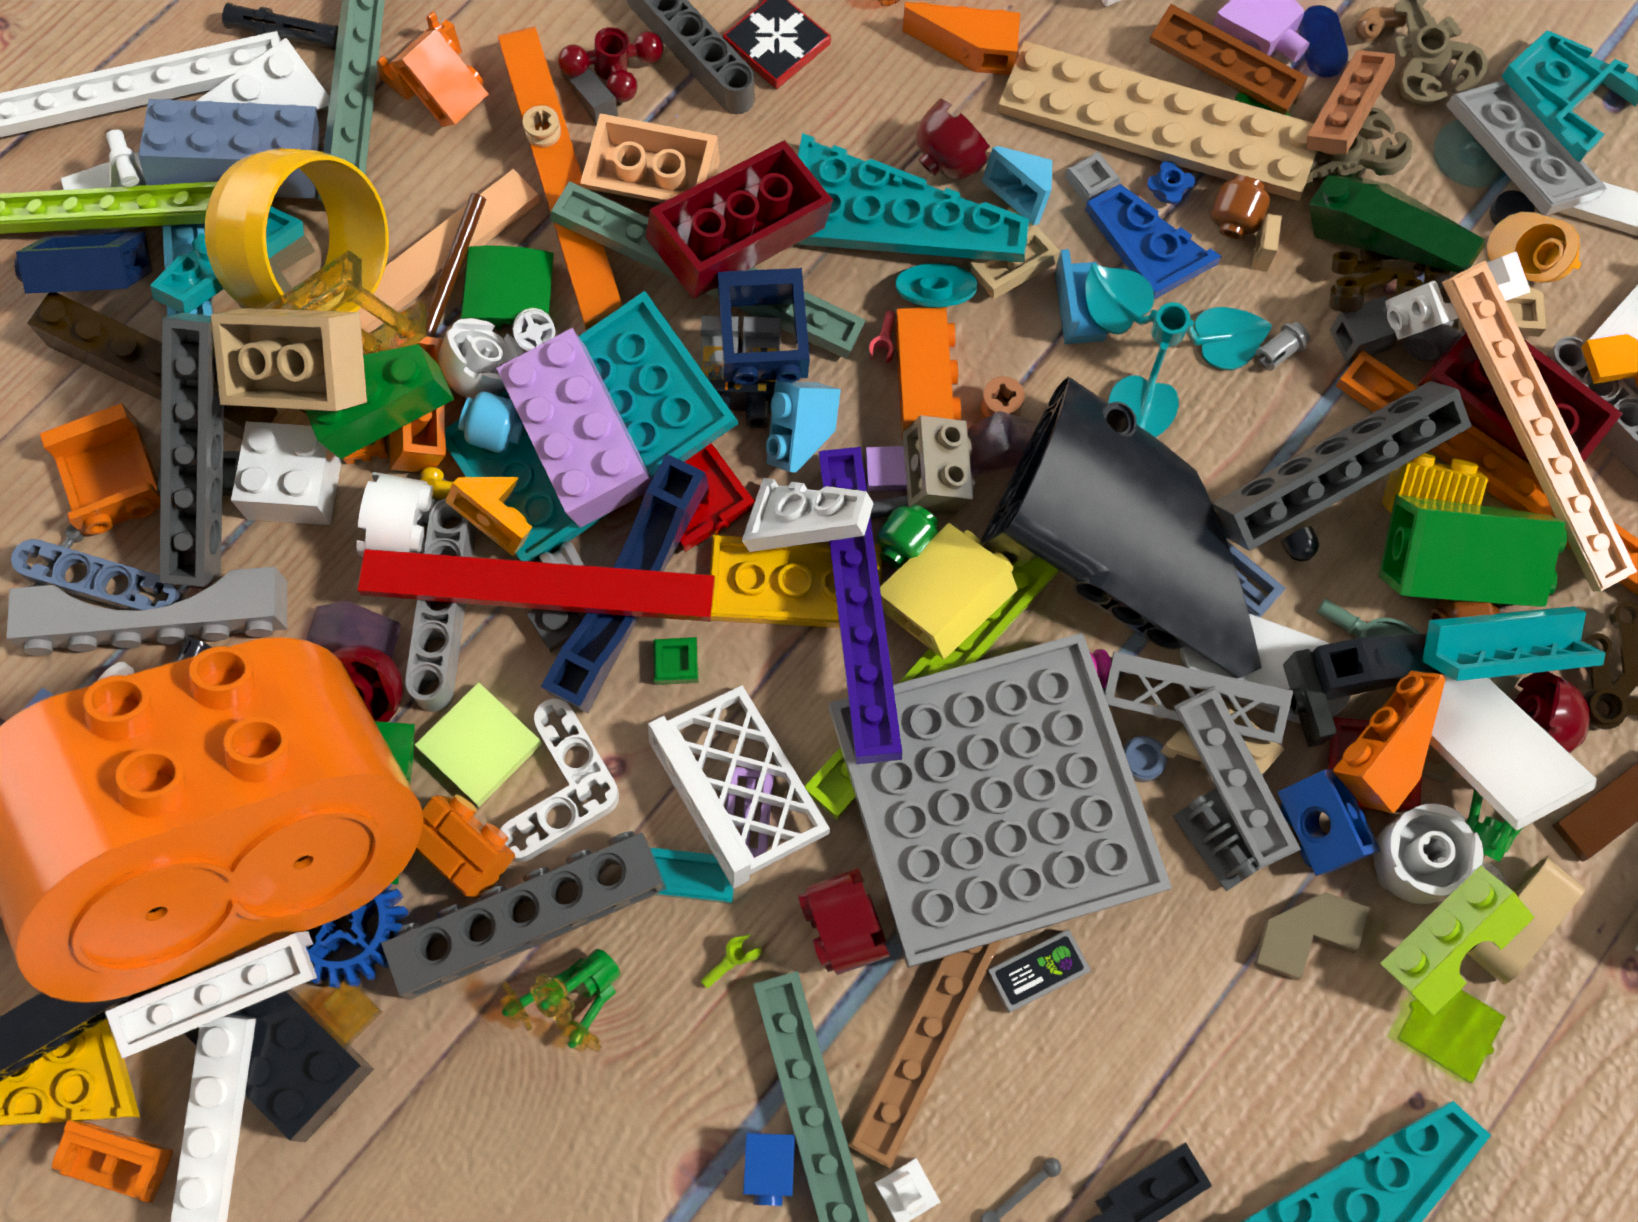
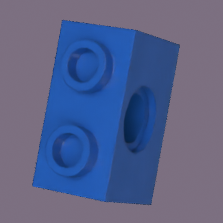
M1334 769L1320 771L1277 792L1282 801L1280 805L1281 812L1286 822L1294 827L1301 842V856L1306 865L1313 869L1316 876L1334 872L1381 851L1356 797L1333 773ZM1322 812L1329 817L1331 822V829L1328 834L1321 829L1319 824V817Z

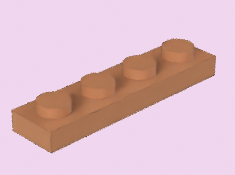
M1356 50L1307 135V150L1322 151L1330 155L1348 153L1395 68V54Z

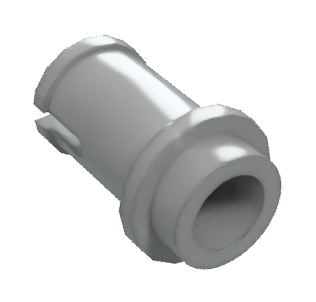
M1299 322L1286 323L1281 327V333L1256 350L1259 363L1265 369L1273 371L1277 368V365L1295 351L1302 352L1307 348V342L1310 341L1309 332Z

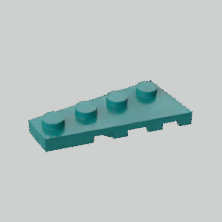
M270 207L266 226L268 259L304 235L303 222L273 207ZM200 233L192 241L193 250L188 255H179L150 285L154 300L180 313H190L224 290L211 267L205 244V234Z

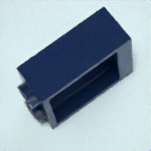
M145 231L46 236L16 251L17 257L14 263L16 276L19 281L23 282L25 294L127 289L153 272Z
M802 268L718 272V301L724 382L751 385L760 380H777L778 382L792 383L800 378H808L810 355ZM774 304L793 305L796 350L734 353L731 307Z

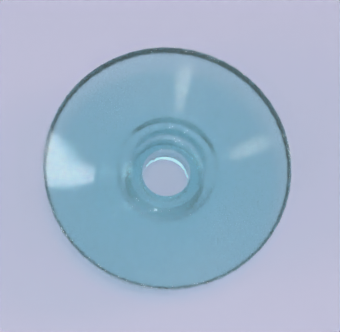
M1458 119L1448 123L1439 132L1434 143V157L1442 172L1453 181L1469 187H1486L1497 183L1506 175L1503 169Z

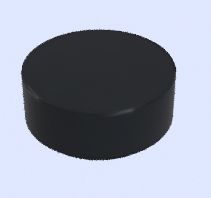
M1508 190L1501 193L1492 204L1490 217L1493 223L1497 225L1507 216L1515 213H1535V206L1523 192Z

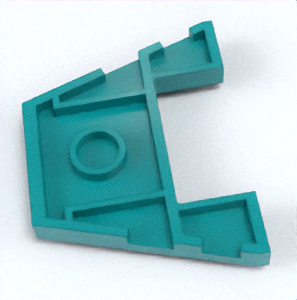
M1546 30L1508 65L1501 77L1571 156L1580 162L1600 142L1605 134L1573 111L1600 84L1605 85L1636 106L1638 104V76L1626 71L1629 64L1617 59L1610 64L1590 56L1593 49Z

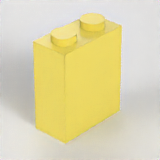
M948 523L935 535L920 555L910 558L880 586L882 606L887 616L944 660L1018 590L1011 573L1014 568L1000 552L992 554L981 546L980 540L972 532L966 530L963 533Z

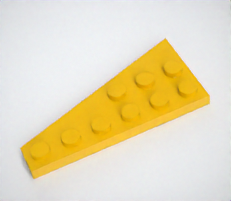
M108 1019L0 1082V1126L67 1122V1120L90 1121L140 1117L126 1062L121 1057Z

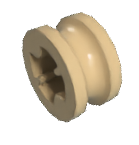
M543 105L534 106L527 110L522 121L527 140L532 145L542 148L555 144L561 135L557 113L552 108ZM545 122L549 124V128L546 130H542V127L539 128V131L535 129V125L538 123H542V126H544Z

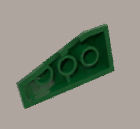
M1328 175L1308 204L1315 238L1456 273H1461L1470 268L1485 246V239L1392 185L1356 176Z

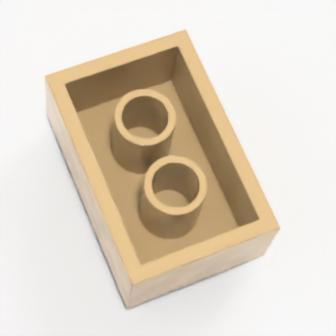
M243 308L211 314L220 405L338 411L367 403L360 312Z

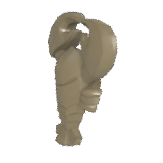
M1400 0V2L1394 5L1395 14L1406 15L1408 36H1398L1396 43H1398L1397 47L1401 57L1411 55V59L1401 70L1397 83V89L1402 98L1412 105L1418 106L1438 104L1446 99L1448 96L1446 91L1430 92L1427 89L1438 90L1442 88V84L1435 77H1440L1447 70L1451 59L1457 61L1450 75V84L1456 83L1457 78L1461 75L1465 77V81L1453 89V94L1470 90L1478 85L1487 72L1488 59L1482 49L1470 43L1450 41V38L1460 35L1462 29L1458 28L1459 25L1454 22L1451 16H1447L1437 24L1428 10H1425L1423 7L1427 0Z
M1372 107L1347 154L1330 155L1318 151L1304 188L1313 187V178L1325 179L1328 175L1352 177L1353 175H1358L1364 168L1374 170L1375 174L1379 176L1393 175L1404 169L1411 160L1412 140L1406 134L1399 131L1395 133V139L1398 144L1392 145L1391 138L1388 137L1382 142L1379 155H1376L1375 147L1369 140L1382 138L1384 134L1381 128L1390 134L1394 133L1395 128L1391 118L1382 109Z

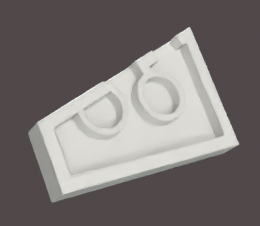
M285 38L196 101L316 106V111H326L329 109L330 96L287 38Z

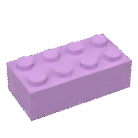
M573 328L496 368L566 514L580 528L645 494L652 478L586 346Z

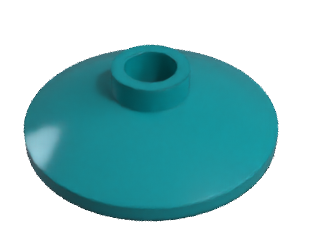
M941 263L922 264L908 268L898 275L896 291L903 299L926 308L948 307L971 299L977 291V280L969 271L958 266Z

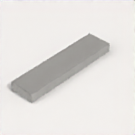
M1216 686L1174 705L1247 849L1255 859L1254 862L1257 868L1261 869L1301 850Z

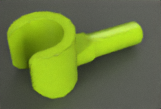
M751 934L734 937L729 940L726 947L727 955L701 979L702 984L706 988L712 986L729 969L731 970L736 965L755 961L760 957L762 953L761 947L751 950L746 955L742 950L743 942Z

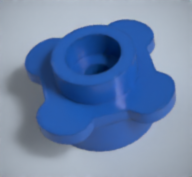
M1165 161L1161 164L1160 171L1156 176L1149 177L1147 186L1150 191H1153L1154 196L1159 201L1177 204L1181 201L1184 191L1194 186L1195 178L1192 174L1184 173L1181 169L1177 168L1174 162ZM1168 180L1174 181V184L1169 183Z

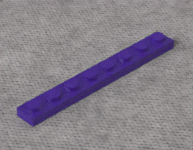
M861 447L819 451L823 488L829 486L867 492ZM869 518L864 536L829 541L856 765L902 760V745L871 519Z

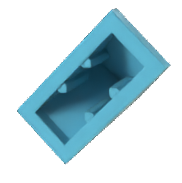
M1000 146L992 147L981 182L1019 214L1029 218L1031 224L1037 225L1040 223L1052 190V160Z

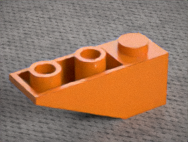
M905 2L902 31L974 72L1010 75L1018 52L1021 13L1002 9L987 10L966 6L934 5L926 2Z
M1410 671L1408 675L1403 677L1398 682L1395 692L1384 706L1373 714L1370 724L1359 738L1345 750L1343 758L1334 768L1333 773L1364 807L1395 813L1421 779L1446 680L1442 674Z

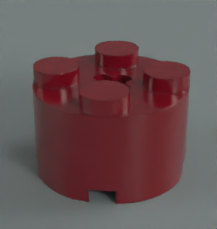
M859 868L807 886L806 893L798 895L806 921H810L813 929L817 928L820 937L813 939L821 966L826 967L827 972L834 970L837 976L890 957L889 950L883 944L886 943V939L870 893L866 894L863 886L865 881Z

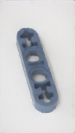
M30 539L23 541L12 552V566L28 581L43 586L55 585L64 592L124 610L142 611L169 606L182 600L180 591L174 584L160 583V575L42 540ZM40 555L48 563L54 564L53 571L47 566L34 564L30 567L26 561L29 557L36 558ZM76 563L86 564L88 570L83 580L77 583H68L66 581L65 574L70 566ZM118 575L128 577L129 584L125 592L116 596L107 593V583L111 578ZM142 587L146 592L152 594H159L163 589L168 599L166 602L158 601L155 605L147 596L139 594L140 588Z

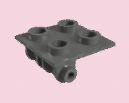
M1216 788L1204 796L1201 795L1189 803L1186 808L1173 815L1175 821L1225 891H1228L1259 870L1254 862L1255 859L1247 849Z

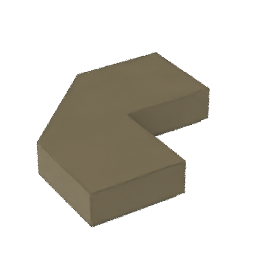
M1324 892L1265 921L1254 965L1295 980H1300L1303 976L1312 939L1352 953L1357 952L1369 907Z

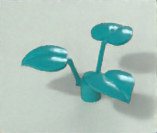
M1097 264L1091 265L1085 285L1086 306L1091 319L1102 330L1119 335L1126 333L1132 327L1134 321L1139 325L1153 322L1151 335L1160 347L1148 381L1137 375L1121 379L1112 388L1108 403L1122 402L1127 404L1133 410L1137 424L1155 438L1170 427L1179 408V399L1174 387L1165 383H1156L1168 347L1178 345L1187 332L1194 345H1202V357L1209 365L1220 370H1236L1245 366L1253 359L1256 350L1272 328V324L1253 313L1230 307L1210 308L1202 312L1196 318L1195 323L1190 318L1187 308L1176 302L1166 303L1158 311L1152 310L1150 315L1145 316L1150 312L1154 304V292L1150 282L1142 275L1127 269L1108 268Z

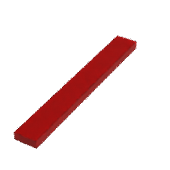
M364 549L357 591L361 596L711 622L716 580L715 575Z

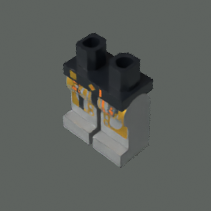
M701 315V370L731 411H746V426L750 428H767L772 412L771 400L774 395L775 381L777 380H760L751 385L724 382L720 316ZM732 316L734 353H739V317ZM744 317L743 353L781 350V318Z

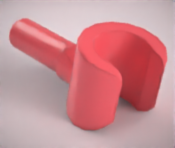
M886 311L881 333L870 342L869 357L871 360H873L874 350L878 347H884L888 350L886 363H889L893 358V343L890 340L895 318L893 311Z

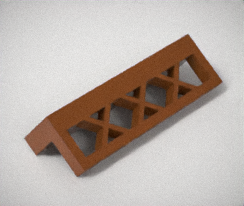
M1170 4L1150 36V43L1283 115L1287 114L1292 104L1296 105L1308 76L1173 4Z

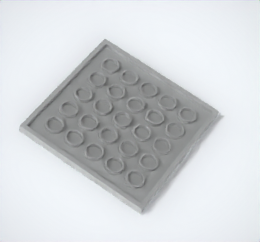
M1083 633L893 685L902 745V760L856 765L849 700L844 698L829 703L828 708L907 968L1172 889Z

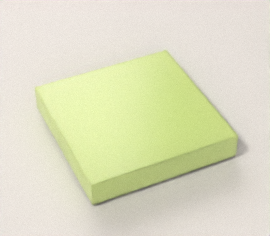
M478 682L415 746L480 807L543 743Z

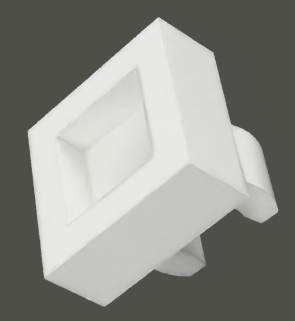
M917 1158L874 1183L895 1222H909L940 1203Z

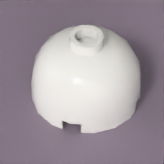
M474 318L456 321L444 336L438 354L439 365L448 386L465 398L470 397L474 399L482 391L494 395L504 392L506 388L496 368L523 354V350L513 337L507 333L503 339L499 334L492 331L495 325L487 321Z

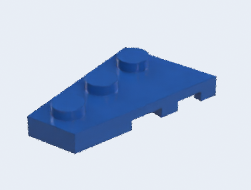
M1121 184L1087 201L1085 208L1087 214L1127 268L1142 275L1150 282L1154 292V300L1218 265L1222 257L1211 248L1206 251L1191 240L1192 235L1183 228L1175 229L1158 217V210Z

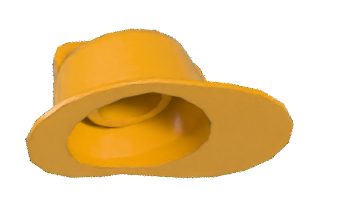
M1519 212L1509 215L1500 221L1490 233L1487 243L1489 260L1492 261L1517 251L1526 280L1552 283L1563 279L1573 269H1580L1581 262L1579 261V234L1573 225L1564 220L1534 212Z

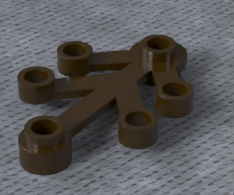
M1360 249L1359 257L1361 260H1358V255L1353 252L1340 251L1333 255L1332 271L1340 275L1353 273L1372 274L1361 279L1354 277L1337 279L1335 285L1330 290L1329 306L1338 312L1351 313L1359 311L1363 308L1366 292L1396 278L1395 296L1422 286L1423 283L1426 284L1432 281H1436L1439 288H1444L1442 282L1450 278L1451 271ZM1414 270L1424 273L1423 282L1415 278Z
M1623 602L1615 606L1609 615L1611 624L1619 632L1623 672L1613 684L1611 682L1608 656L1613 649L1610 638L1604 634L1596 633L1583 640V642L1589 645L1592 640L1599 641L1603 646V652L1606 653L1603 665L1590 667L1592 689L1584 694V698L1589 706V725L1596 729H1612L1623 723L1626 716H1638V698H1627L1638 686V606L1631 602ZM1621 609H1626L1631 613L1632 620L1630 623H1625L1620 619L1619 612ZM1598 701H1604L1608 705L1609 713L1607 716L1600 715L1597 712L1596 704Z

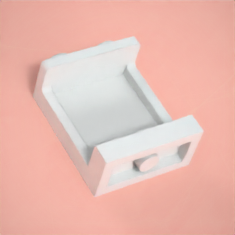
M1517 251L1487 263L1505 301L1531 292ZM1436 281L1426 283L1385 301L1389 325L1395 331L1398 340L1459 318L1452 302L1445 303L1443 301Z

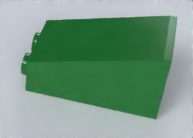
M1395 494L1379 578L1403 596L1546 607L1548 597L1553 595L1557 586L1555 566L1558 554L1564 551L1567 543V531L1564 528L1566 522L1548 514Z

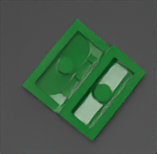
M469 246L466 258L460 319L474 318L487 321L495 325L494 329L501 330L504 323L513 325L517 315L525 309L537 308L549 315L554 252L514 246Z

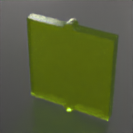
M1462 989L1434 1016L1417 1000L1411 1001L1409 1003L1411 1011L1397 1039L1469 1084L1473 1083L1486 1056L1494 1053L1492 1044L1506 1016Z

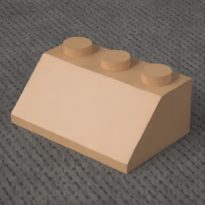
M600 113L580 185L586 189L663 203L717 174L720 163L718 138L716 135Z

